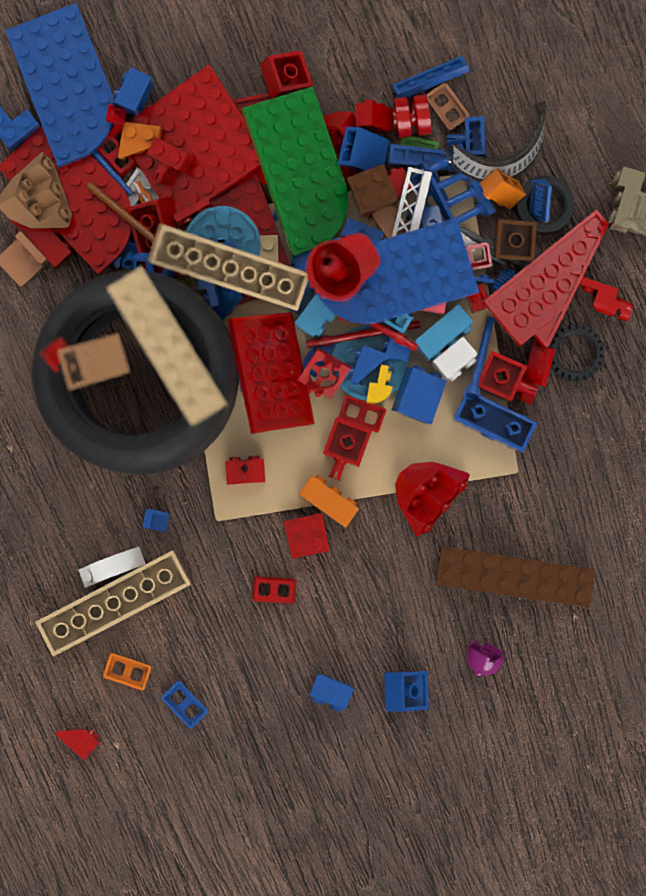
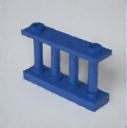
M462 143L454 146L469 158ZM454 147L449 149L451 152L450 156L430 166L424 161L417 165L418 169L433 173L453 163ZM460 168L459 173L439 183H436L433 175H431L428 189L436 205L439 206L444 221L454 219L449 207L469 197L474 198L476 207L455 217L458 224L478 214L484 218L496 212L491 201L483 195L482 191L484 190L480 185L481 181L479 178L464 172ZM460 180H465L468 186L467 190L445 201L440 190Z

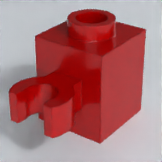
M478 282L476 284L479 293L466 297L472 314L487 309L482 302L488 298L484 284L478 285Z

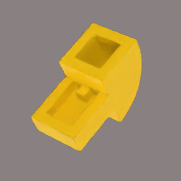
M381 365L377 384L370 382L366 403L377 404L387 399L393 387L385 385L386 382L390 383L392 371H388L389 366Z

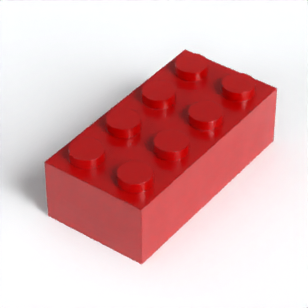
M169 196L126 208V211L155 236L160 223L178 229L173 217L174 212ZM131 226L138 253H150L152 242ZM141 261L143 269L147 272L146 263ZM154 264L155 272L162 274L163 267ZM174 271L175 275L181 274L180 272Z

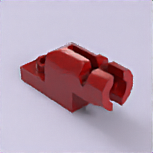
M585 277L582 278L579 287H582V291L590 294L596 292L592 308L611 317L618 311V319L626 322L629 320L634 304L621 297L616 298L619 289Z

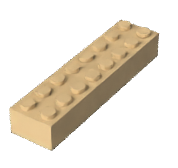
M161 223L159 224L147 260L150 263L297 311L308 282V275L303 270Z
M142 267L107 288L191 425L198 424L228 405Z
M172 550L35 623L52 656H56L192 584L175 551Z

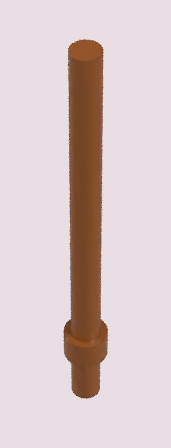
M92 182L87 185L86 188L151 241L153 245L155 235Z

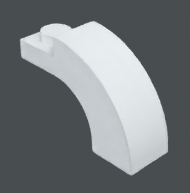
M136 547L81 568L79 573L84 586L88 587L141 567L146 563L140 547Z

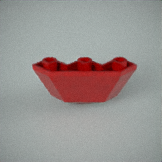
M434 461L412 463L399 473L395 483L397 502L417 537L423 533H429L434 523L450 508L451 503L460 492L467 488V482L470 477L469 473Z

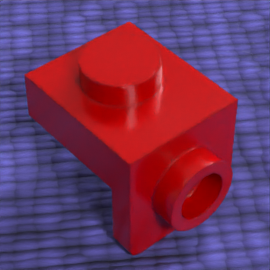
M109 104L107 107L105 120L113 123L109 135L116 137L120 131H123L127 110Z

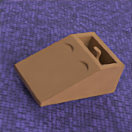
M119 334L58 351L69 389L129 372Z

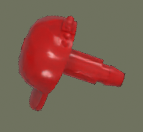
M352 234L339 240L325 241L317 245L307 259L305 273L308 275L307 280L311 282L310 287L315 288V292L320 293L321 298L343 302L353 298L360 290L362 284L378 269L380 256L368 237L363 234Z

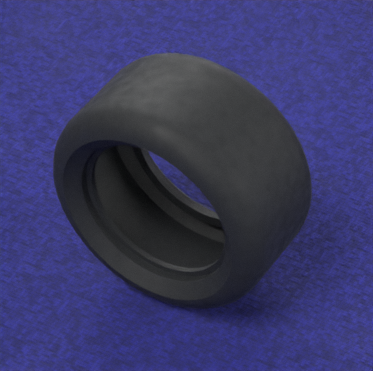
M133 271L114 272L92 279L73 290L55 307L47 318L37 339L33 355L32 381L34 394L41 415L51 432L76 456L98 467L129 474L160 473L177 468L196 458L217 439L226 426L235 406L239 386V374L232 339L222 319L196 292L177 280L161 274L146 272L228 405L194 426L190 424L184 412L181 411L169 424L147 434L121 435L112 432L92 415L84 401L81 386L69 389L61 362L56 366L59 371L55 372L40 353L59 337L63 338L69 347L90 342L106 325L124 317L107 288Z

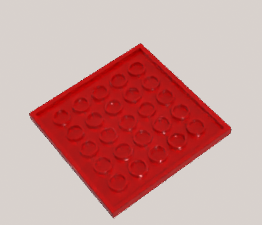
M210 64L128 121L130 123L162 127L161 140L194 157L186 174L174 168L169 169L163 184L152 179L159 165V160L147 155L148 150L132 155L159 198L169 196L174 215L205 197L209 201L213 200L261 166L246 121Z

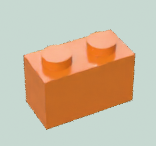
M497 168L480 183L484 190L482 191L483 195L488 200H494L500 207L504 206L511 209L526 195L519 181Z

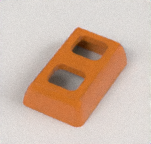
M111 653L103 677L139 690H144L151 666ZM116 661L125 664L123 675H117L112 672ZM135 667L144 671L139 682L130 678Z

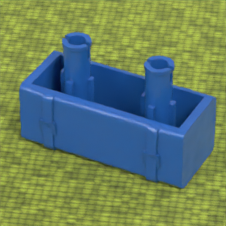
M481 394L477 400H471L464 396L453 417V420L462 424V426L479 432L481 436L492 441L495 440L520 453L524 452L538 423L525 415L485 398Z

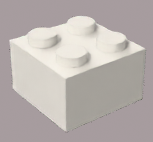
M462 337L435 359L432 366L442 375L444 380H451L453 382L462 374L460 370L464 367L468 369L476 363L477 360L475 358L478 354L466 339Z

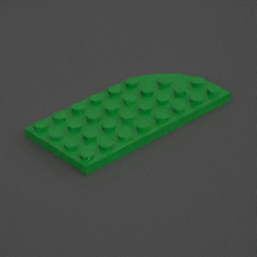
M313 87L242 108L241 110L291 255L294 256L312 250L317 245L330 241L344 222L348 208V190Z

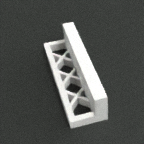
M408 167L392 237L396 236L397 231L405 228L406 232L419 229L432 172ZM411 172L422 174L421 182L415 186L410 181ZM413 190L417 195V199L409 205L405 197L408 192ZM409 209L412 219L404 224L400 218L401 213Z

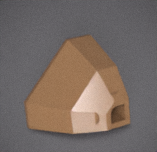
M43 152L15 175L0 194V210L10 220L29 228H66L70 224L72 213L53 161Z

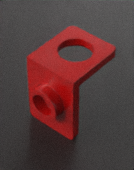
M59 337L40 354L51 369L58 372L59 370L56 366L61 362L58 351L69 348L63 338Z

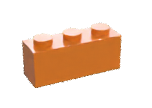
M319 475L316 477L311 476L299 495L346 528L359 510L356 507L358 503L350 497L347 500L341 496L342 492L336 487L329 488L326 486L325 483L327 481Z

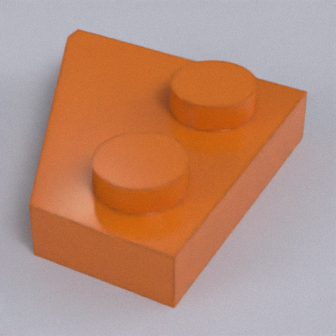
M125 122L118 158L124 160L128 156L140 154L148 150L155 137L161 139L162 127Z

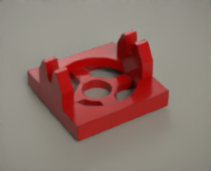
M317 348L298 377V381L307 385L306 389L310 394L314 392L316 397L324 395L331 399L350 371L351 366ZM319 361H324L325 365L319 366L315 363ZM327 368L330 371V375L322 377L319 374V370ZM331 368H333L334 371H339V377L332 374ZM311 369L317 372L318 378L315 382L310 377ZM330 379L335 382L330 386H320L323 380Z

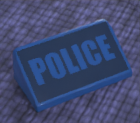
M546 179L532 180L529 209L530 216L544 222L549 221L552 186Z

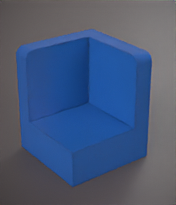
M146 509L142 527L166 532L170 513Z

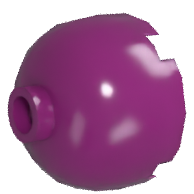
M471 641L465 655L469 668L473 670L475 675L480 677L495 674L501 668L506 658L505 656L502 657L503 652L489 643H484L483 646L478 644L479 641Z

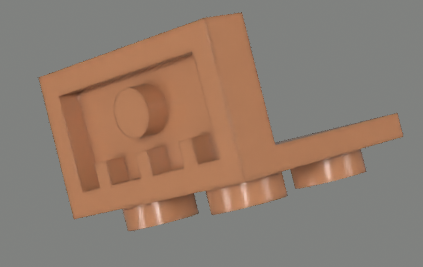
M20 231L15 236L17 240L0 254V266L20 287H23L49 261Z

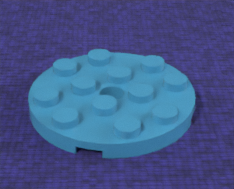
M229 206L208 208L196 215L186 229L188 233L215 242L221 239L226 241L234 240L236 249L257 256L260 255L261 240L256 225L245 213Z
M369 324L360 325L346 333L373 329L374 327ZM383 334L338 342L335 346L333 357L355 368L357 360L354 358L358 349L362 350L364 345L385 353L386 350H383L386 338L391 339V337ZM409 358L406 363L398 360H389L381 364L389 366L388 371H392L390 383H385V385L393 387L390 395L399 389L406 367H409ZM381 365L357 385L350 383L351 379L348 378V372L340 387L350 396L366 401L370 382L378 383ZM333 370V374L339 377V371Z

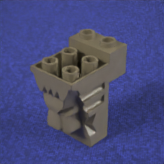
M625 166L620 171L617 170L612 181V185H615L613 191L618 192L613 204L616 205V209H613L609 216L608 223L611 224L609 229L620 232L630 231L646 237V193L640 192L646 173Z

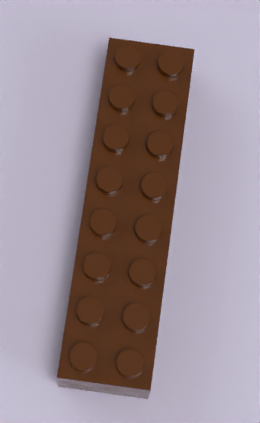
M441 546L435 585L589 608L595 569Z

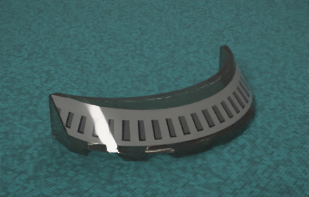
M546 101L533 105L537 116V124L531 130L532 139L521 150L507 157L491 159L473 155L454 143L443 148L451 167L477 182H482L496 168L512 178L522 174L534 162L542 146L545 131Z

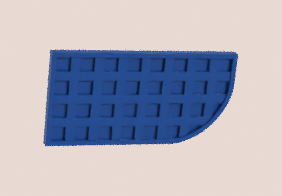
M74 3L5 30L59 168L90 156L103 144L113 123L105 120L107 107L109 104L115 106L113 95L77 4Z
M457 218L374 242L373 245L380 256V265L362 284L360 290L353 298L338 302L321 298L320 293H317V295L331 312L342 319L358 324H376L479 293Z

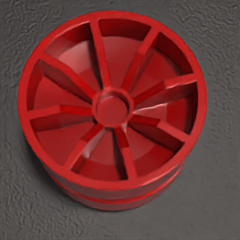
M427 95L413 96V107L411 109L407 97L394 98L392 116L394 128H397L398 138L411 137L412 126H415L418 136L430 135L431 120Z

